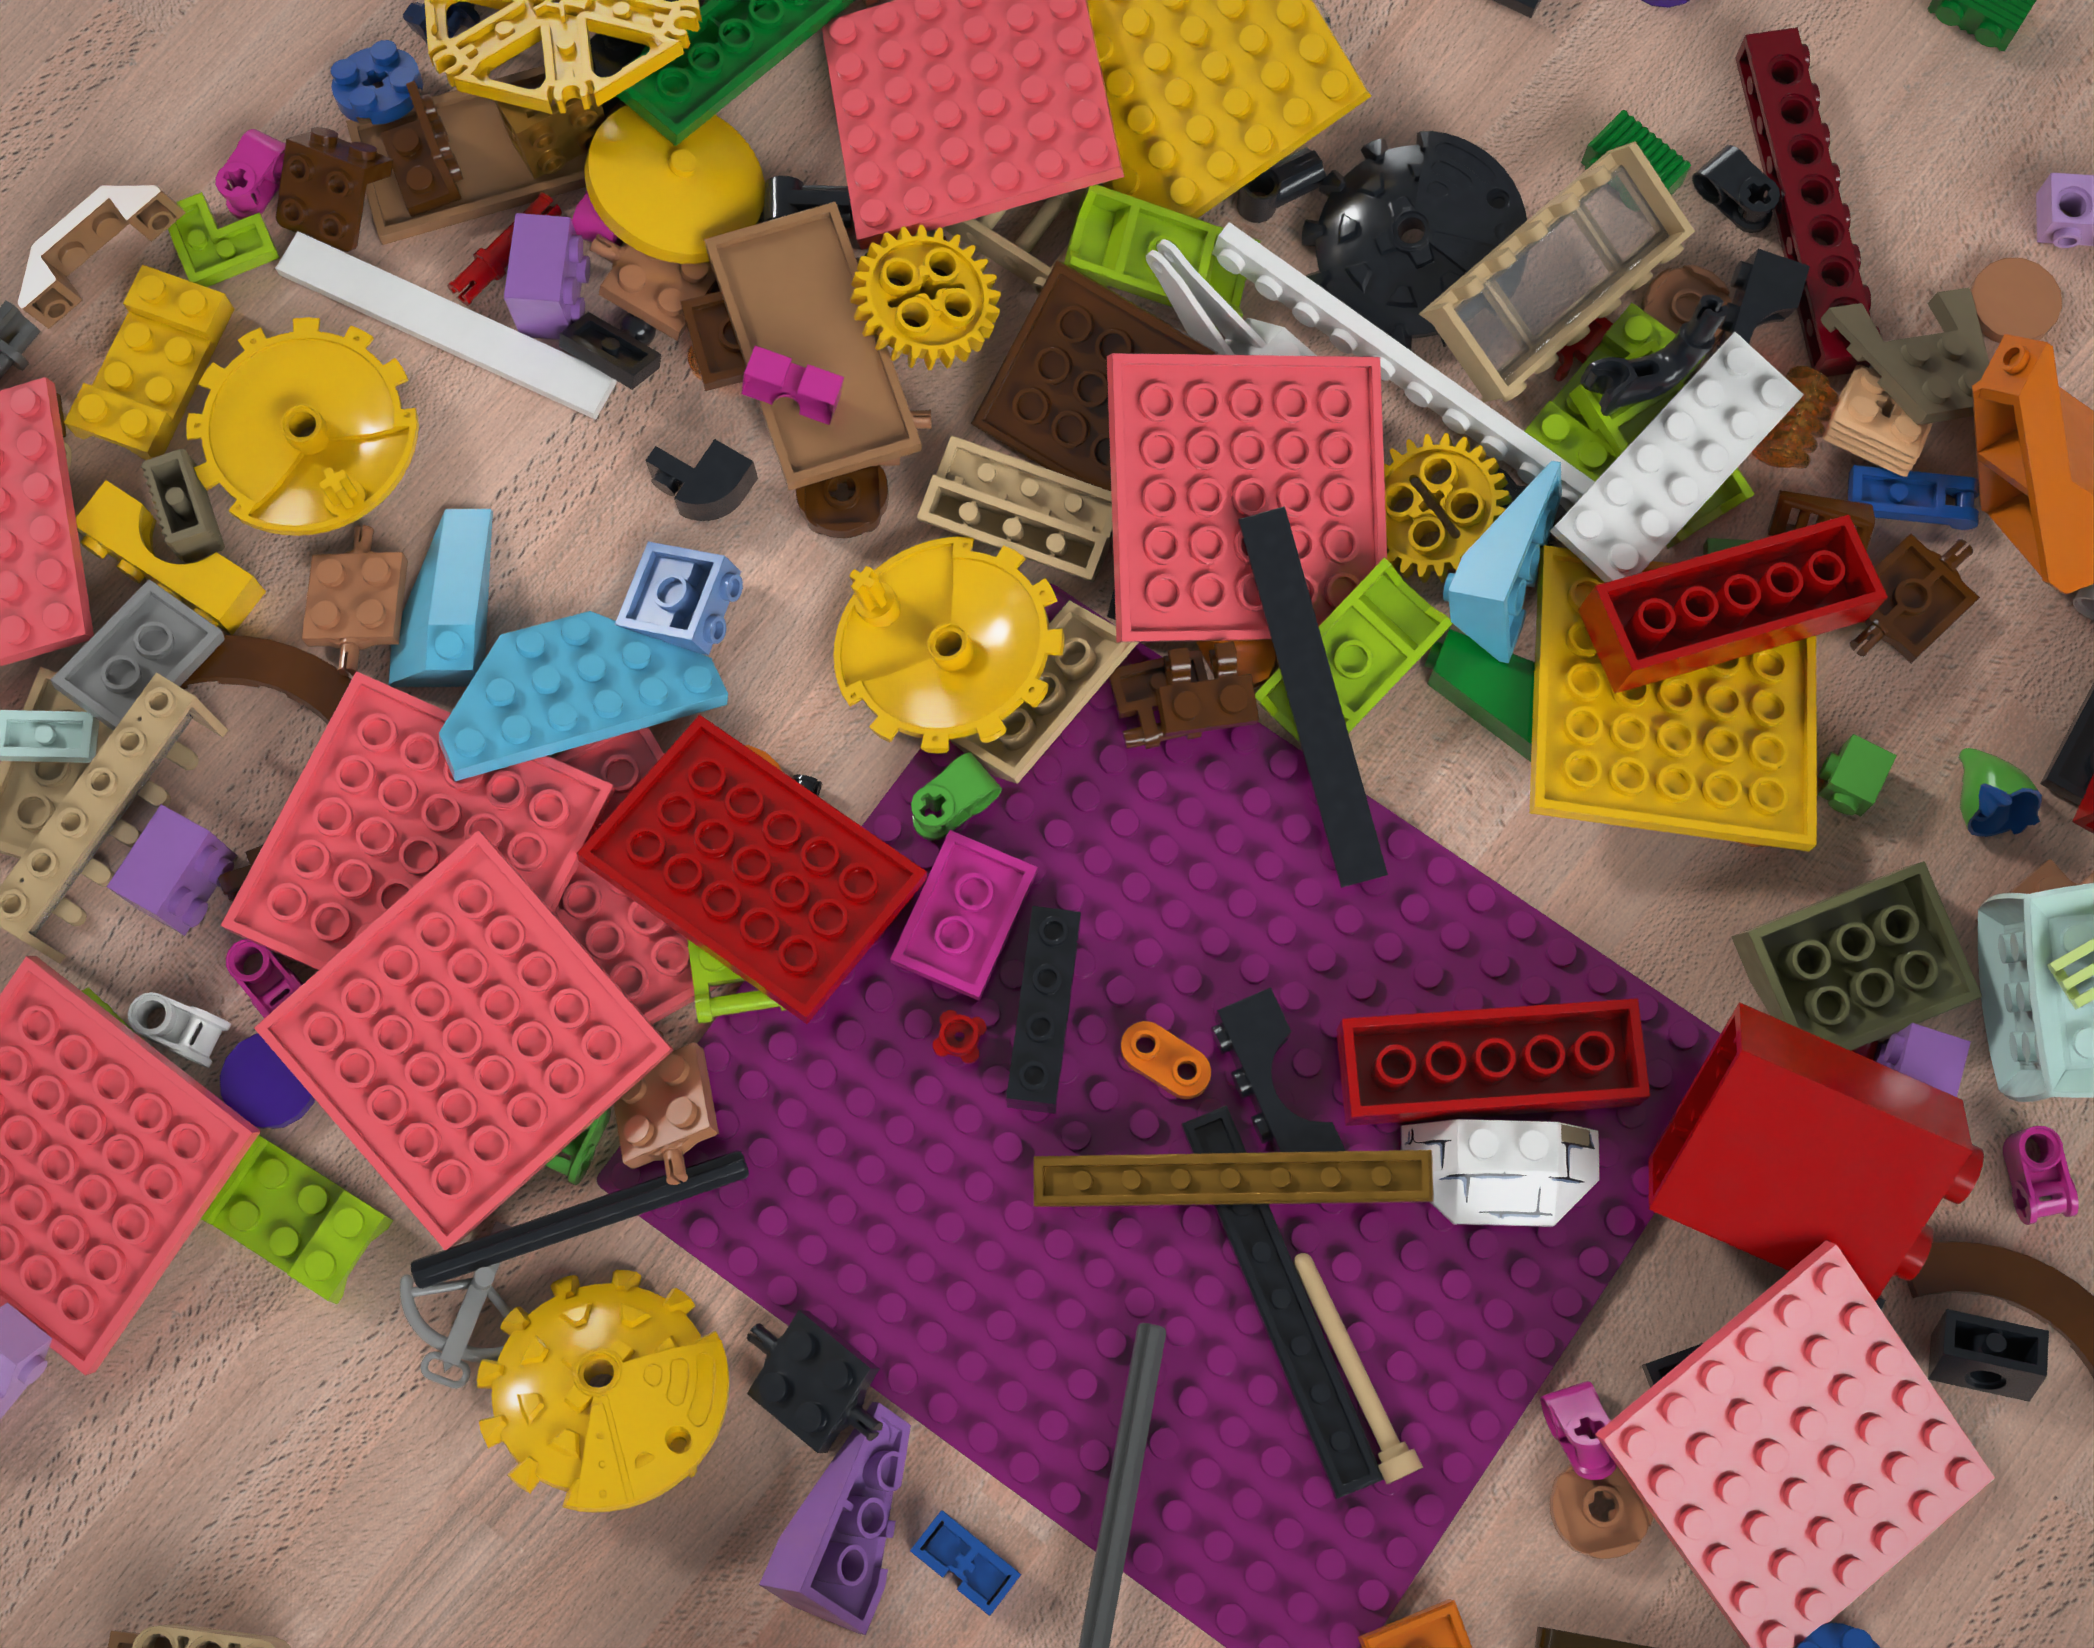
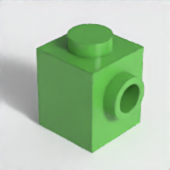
M1853 734L1840 747L1838 754L1830 752L1818 774V777L1824 780L1818 796L1828 800L1829 806L1846 815L1856 814L1861 817L1875 803L1897 755Z

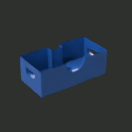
M943 1510L939 1512L910 1550L911 1553L942 1578L946 1576L949 1570L959 1577L962 1583L957 1590L989 1616H991L1022 1575ZM941 1521H944L943 1526L940 1528L937 1534L933 1537V1539L930 1541L927 1547L923 1551H921L920 1548L923 1546V1544L926 1542L929 1536L933 1533V1531L936 1529ZM1009 1574L1011 1576L998 1595L990 1605L986 1604Z

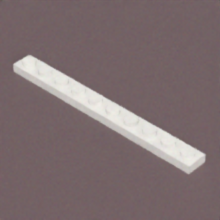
M1228 222L1219 234L1212 254L1217 257L1218 262L1223 268L1233 274L1240 273L1255 284V288L1262 296L1272 301L1278 300L1291 309L1292 314L1300 323L1308 327H1316L1329 336L1331 343L1341 352L1346 354L1352 353L1357 357H1380L1382 380L1392 381L1404 390L1405 395L1411 402L1420 407H1428L1440 415L1444 424L1452 431L1459 434L1465 433L1478 442L1490 458L1494 457L1498 461L1503 460L1516 469L1518 476L1529 485L1551 461L1561 462L1562 496L1559 504L1567 512L1595 483V481L1232 223Z

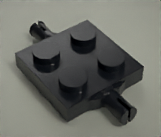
M798 1310L787 1330L780 1338L774 1336L761 1323L751 1328L750 1331L753 1333H748L747 1341L754 1344L767 1356L764 1367L747 1394L817 1453H828L840 1432L849 1425H852L864 1435L868 1441H872L879 1435V1432L876 1430H882L883 1423L862 1408L866 1391L880 1370L879 1367L811 1312L806 1310Z

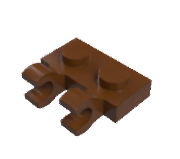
M1234 641L1214 644V649L1209 650L1214 679L1191 682V663L1188 648L1168 650V656L1163 657L1168 686H1160L1155 691L1163 737L1254 725L1259 721L1251 674L1237 676V654Z

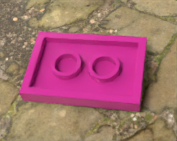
M949 830L890 958L891 963L980 1001L1037 875L1038 867Z

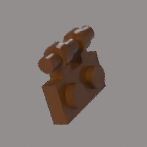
M1201 650L1189 651L1191 682L1208 680ZM1163 657L1118 667L1109 676L1119 719L1137 715L1140 727L1122 731L1126 749L1143 745L1145 749L1160 747V741L1186 736L1187 740L1202 737V732L1163 737L1161 722L1156 723L1153 711L1159 710L1155 691L1160 686H1168Z

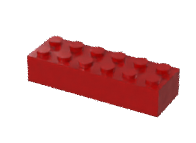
M1845 515L1596 585L1578 611L1613 692L1616 694L1864 622L1879 608L1888 596L1850 516Z
M1638 998L1342 1018L1336 1029L1346 1126L1639 1106L1650 1097Z

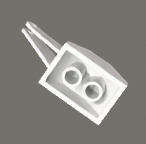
M1163 239L1157 245L1158 252L1151 250L1146 255L1149 267L1159 280L1187 334L1217 351V355L1317 356L1285 327L1252 318H1247L1244 321L1192 267L1180 250L1170 241Z

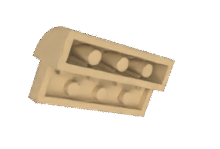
M952 435L937 474L932 475L917 515L919 521L967 538H973L975 541L1000 550L1004 545L1017 551L1026 559L1090 582L1095 581L1103 566L1113 535L1111 491Z

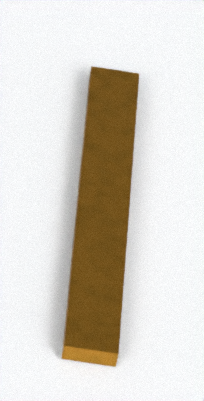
M1432 1150L1034 1156L1035 1207L1434 1202Z

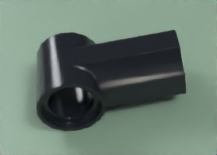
M1306 147L1280 160L1240 188L1237 198L1239 214L1245 220L1253 223L1265 222L1274 215L1276 208L1319 188L1326 177V173L1323 168V162L1316 151ZM1252 192H1262L1266 196H1257Z
M791 176L771 177L765 182L763 222L836 202L845 228H851L852 209L848 186L804 185L801 180Z

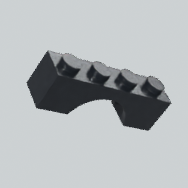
M1759 248L1745 262L1740 261L1731 280V287L1736 288L1732 303L1728 302L1726 304L1729 312L1718 327L1724 330L1720 345L1716 344L1713 347L1709 358L1734 332L1750 344L1756 327L1766 323L1783 322L1799 306L1810 266Z
M1272 988L1217 1010L1214 1019L1217 1025L1211 1027L1212 1035L1222 1054L1229 1052L1237 1069L1231 1072V1076L1242 1099L1250 1097L1257 1114L1251 1116V1120L1261 1143L1270 1142L1274 1152L1346 1151L1333 1122H1315L1301 1118L1291 1112L1276 1094L1271 1075L1272 1062L1278 1050L1288 1041L1291 1030Z

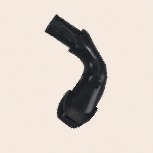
M1712 294L1702 296L1690 321L1682 324L1674 339L1664 348L1653 354L1628 360L1625 358L1607 357L1590 363L1582 375L1580 383L1589 391L1604 394L1599 402L1603 416H1609L1624 406L1655 398L1676 386L1713 347L1715 332L1729 312L1727 305L1722 306L1724 301Z

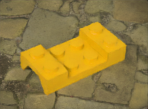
M142 265L123 302L128 313L93 384H82L64 424L78 438L85 440L91 436L127 448L146 461L165 454L235 309L225 293Z

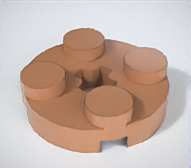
M1569 1464L1554 1479L1549 1504L1551 1519L1559 1536L1573 1551L1592 1558L1611 1559L1632 1552L1642 1542L1641 1540L1646 1535L1654 1517L1618 1466L1611 1475L1604 1479L1589 1480L1577 1475L1572 1465ZM1596 1492H1601L1604 1499H1613L1615 1503V1509L1608 1511V1520L1605 1522H1601L1597 1514H1591L1588 1505L1594 1502L1593 1494Z

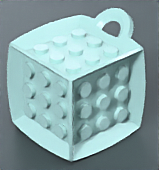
M2094 883L2062 887L2031 894H1997L1988 898L1978 909L1979 979L1987 1040L1998 1089L2011 1100L2032 1102L2050 1097L2094 1098V1000L2075 1010L2047 967L2049 963L2094 938ZM2094 951L2064 967L2063 969L2068 977L2094 963ZM2094 975L2075 986L2079 994L2094 987Z

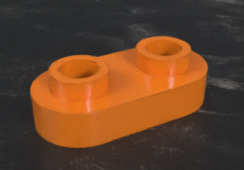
M1137 1022L1125 1031L1121 1040V1055L1124 1062L1131 1069L1180 1099H1192L1205 1091L1210 1081L1211 1067L1208 1059L1200 1051L1153 1022ZM1144 1037L1150 1038L1155 1044L1153 1051L1149 1053L1140 1052L1136 1047L1139 1039ZM1183 1064L1192 1065L1196 1071L1195 1077L1190 1080L1182 1079L1178 1075V1067Z

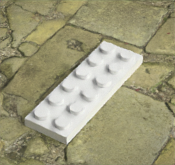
M1734 332L1557 522L1550 532L1605 583L1641 573L1804 394L1740 335Z

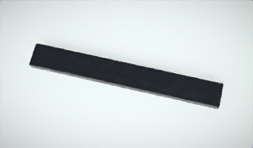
M1285 506L1241 518L1238 521L1340 887L1343 888L1387 876L1384 858Z
M1227 1106L1181 1124L1192 1154L1247 1153ZM1214 1205L1335 1499L1384 1480L1269 1205Z

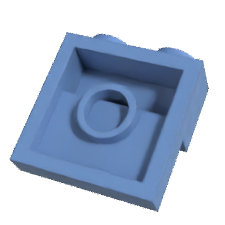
M648 541L615 625L699 654L709 655L713 644H719L725 637L726 621L724 615L729 603L737 601L741 596L743 581L740 576L741 571L725 555Z

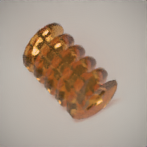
M1796 366L1790 368L1786 374V379L1804 395L1752 451V455L1758 460L1777 468L1792 467L1802 469L1808 467L1811 459L1807 453H1813L1817 449L1818 443L1815 438L1821 437L1825 432V427L1822 423L1828 422L1831 419L1832 411L1830 408L1835 407L1840 400L1839 395L1830 387V382L1825 375L1808 366Z

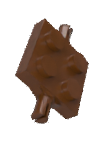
M1910 534L1874 568L1888 598L1865 621L1868 627L1850 642L1852 650L1854 651L1867 639L1868 641L1857 651L1858 655L1864 657L1882 639L1884 642L1892 645L1912 664L1980 598L1962 581L1956 570L1965 559L1973 554L1971 545L1969 544L1956 556L1955 554L1967 543L1963 539H1958L1941 556L1926 548L1914 535Z

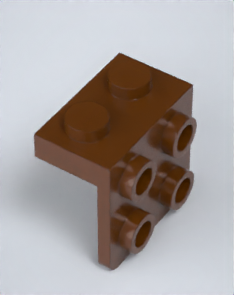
M323 127L311 128L310 132L287 138L276 211L277 223L283 228L296 233L297 231L344 252L356 249L367 184L391 177L394 159L377 153V148L370 144L362 142L350 143L338 138L337 132Z

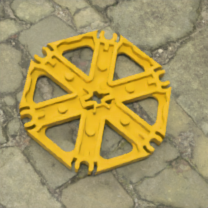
M424 0L428 54L432 66H435L436 72L438 74L445 72L448 82L452 87L456 86L457 91L549 114H552V100H555L560 114L566 113V102L572 98L581 99L584 110L590 109L592 104L590 94L594 93L597 107L683 55V49L690 46L686 30L698 32L700 29L698 21L702 22L699 0H679L674 2L664 0ZM468 2L499 10L458 36L449 38L447 10L452 4ZM589 31L644 44L650 50L646 55L626 65L616 74L610 77H600L594 73ZM542 40L546 79L541 87L527 89L489 78V74L493 69Z

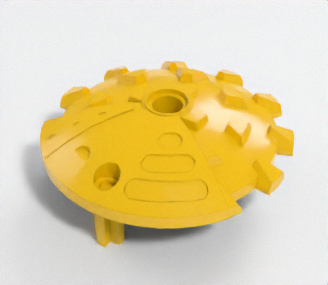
M293 318V332L279 334L267 339L260 327L248 332L237 340L244 351L233 359L225 369L212 362L204 372L198 384L209 389L210 392L206 399L203 413H188L186 423L187 439L202 440L203 451L207 461L194 467V470L207 491L220 483L228 494L236 500L228 511L242 523L255 529L280 535L302 536L332 531L346 526L371 512L391 494L403 478L414 455L419 432L416 408L403 409L396 386L409 381L396 358L383 365L366 348L374 338L357 327L350 325L345 336L342 337L332 333L320 332V318ZM316 427L309 436L299 437V434L305 428Z
M946 537L910 547L891 557L875 570L866 566L862 572L854 569L850 573L849 577L853 582L851 588L854 594L848 601L837 627L833 653L834 670L841 694L848 705L851 707L863 700L877 716L869 726L874 734L890 743L899 731L913 737L923 738L921 749L927 753H947L949 751V739L966 737L976 733L979 734L981 742L984 743L998 739L1007 730L1002 720L1013 713L1023 702H1026L1031 707H1037L1048 692L1049 685L1039 679L1043 673L1048 655H1063L1064 633L1062 628L1049 629L1045 607L1058 602L1046 578L1032 585L1018 570L1026 560L1023 555L1003 545L995 557L972 551L973 538ZM961 647L956 654L946 656L951 649Z
M616 1269L613 1271L612 1283L593 1284L580 1287L578 1276L570 1275L554 1281L550 1286L554 1297L541 1304L530 1314L518 1306L506 1316L500 1328L510 1337L505 1343L497 1362L483 1359L478 1369L477 1388L492 1389L491 1399L494 1414L492 1417L479 1420V1426L488 1449L503 1442L509 1453L517 1461L518 1465L507 1476L518 1487L531 1494L541 1481L553 1488L567 1492L562 1505L563 1508L576 1510L577 1512H611L648 1502L672 1489L687 1476L692 1478L696 1475L698 1471L697 1466L711 1449L725 1418L729 1398V1370L723 1343L717 1332L713 1331L701 1337L692 1321L686 1316L695 1307V1304L684 1292L678 1288H673L667 1297L664 1298L649 1290L640 1288L642 1276L630 1270ZM608 1374L613 1377L610 1383L600 1388L588 1385L596 1375Z

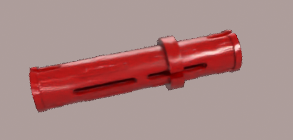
M541 192L538 198L522 214L561 216L562 210L558 204L553 207L549 206L554 200ZM514 222L486 249L479 248L473 254L475 260L453 281L448 283L447 286L452 294L460 293L456 298L466 306H469L494 279L498 281L506 274L505 268L509 263Z

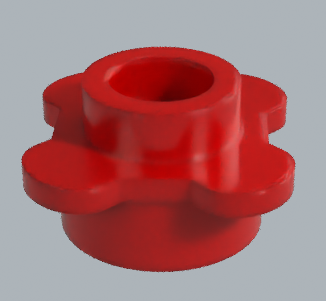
M954 1010L943 1012L939 1018L941 1024L939 1037L932 1044L935 1054L939 1057L947 1055L960 1057L966 1064L975 1062L980 1055L977 1048L980 1036L984 1035L987 1029L985 1021L977 1016L970 1018L966 1015L957 1014ZM959 1032L964 1034L962 1041L955 1039V1035Z

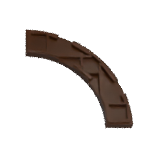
M224 635L225 640L180 686L183 689H188V685L215 681H218L219 684L244 685L257 688L264 686L286 694L288 698L311 710L328 725L352 679L348 676L340 675L337 672L338 668L321 658L294 646L263 638Z
M1949 1241L1932 1243L1929 1255L1922 1269L1914 1279L1907 1281L1912 1298L1931 1294L1962 1293L1979 1294L2006 1301L2008 1304L2029 1313L2044 1324L2048 1323L2071 1344L2070 1347L2082 1360L2094 1379V1296L2054 1267L2028 1255L2006 1248L1972 1242Z

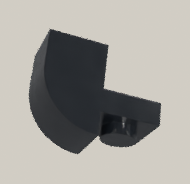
M716 439L713 440L695 468L657 446L654 447L645 460L653 485L665 494L675 496L674 500L681 516L696 521L716 520L733 512L742 503L758 479L754 461Z

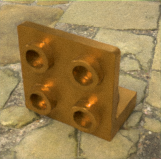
M594 93L590 94L592 103L590 109L584 110L582 100L572 98L566 102V113L562 114L558 111L556 104L551 106L552 114L539 112L534 115L532 109L494 100L509 139L534 180L544 174L554 173L560 170L566 162L583 153H588L597 129L606 120L602 105L597 107Z

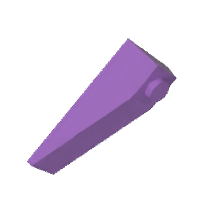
M872 1402L866 1410L883 1423L882 1430H876L879 1432V1435L872 1441H868L858 1430L853 1429L779 1537L759 1584L792 1607L863 1635H866L886 1585L888 1569L881 1568L886 1537L893 1538L896 1521L889 1520L893 1491H896L902 1485L911 1428L910 1424L879 1402Z

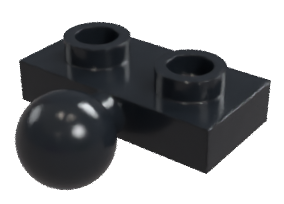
M587 312L560 333V348L632 390L660 368L661 354L647 346L654 339L656 328L630 313L622 319L620 330L592 313Z

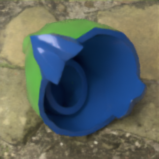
M1965 748L1960 752L1959 759L1964 770L1960 810L1966 828L1971 835L1988 837L2010 830L2015 835L2022 833L2028 825H2036L2040 822L2038 811L2042 803V795L2023 771L1995 755L1977 749Z

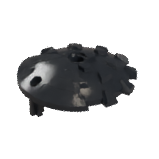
M1420 131L1417 133L1416 145L1388 149L1386 140L1383 138L1364 145L1361 149L1365 158L1363 162L1355 166L1344 177L1338 171L1332 170L1324 178L1319 192L1328 196V199L1323 207L1319 221L1306 219L1302 229V245L1316 246V258L1319 271L1307 274L1306 277L1410 351L1412 349V338H1423L1439 334L1433 324L1420 316L1419 313L1527 221L1525 207L1514 181L1494 157L1472 142L1458 136L1436 131ZM1410 229H1419L1424 232L1422 239L1416 243H1406L1401 240L1403 234ZM1528 252L1495 279L1508 300H1510L1520 282ZM1481 292L1457 312L1463 323L1473 318L1483 308L1494 317L1496 316V313ZM1440 336L1441 341H1442V344H1443V347H1446L1447 344L1444 342V340H1443L1442 337Z

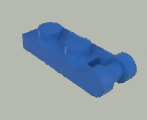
M1853 465L1849 471L1848 501L1872 504L1875 518L1950 525L1951 528L1958 530H1970L1978 527L1979 511L1974 508V499L1979 496V483L1976 478L1909 471L1907 477H1902L1884 468ZM1946 495L1955 498V506L1945 505Z

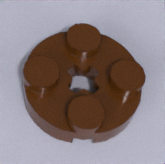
M880 465L870 466L797 488L796 498L801 515L808 522L809 528L817 534H824L833 538H852L865 532H872L879 526L881 517L888 506L889 490L886 474ZM846 483L848 490L855 491L854 495L848 497L846 501H838L836 497L830 496V492L837 491L838 484Z

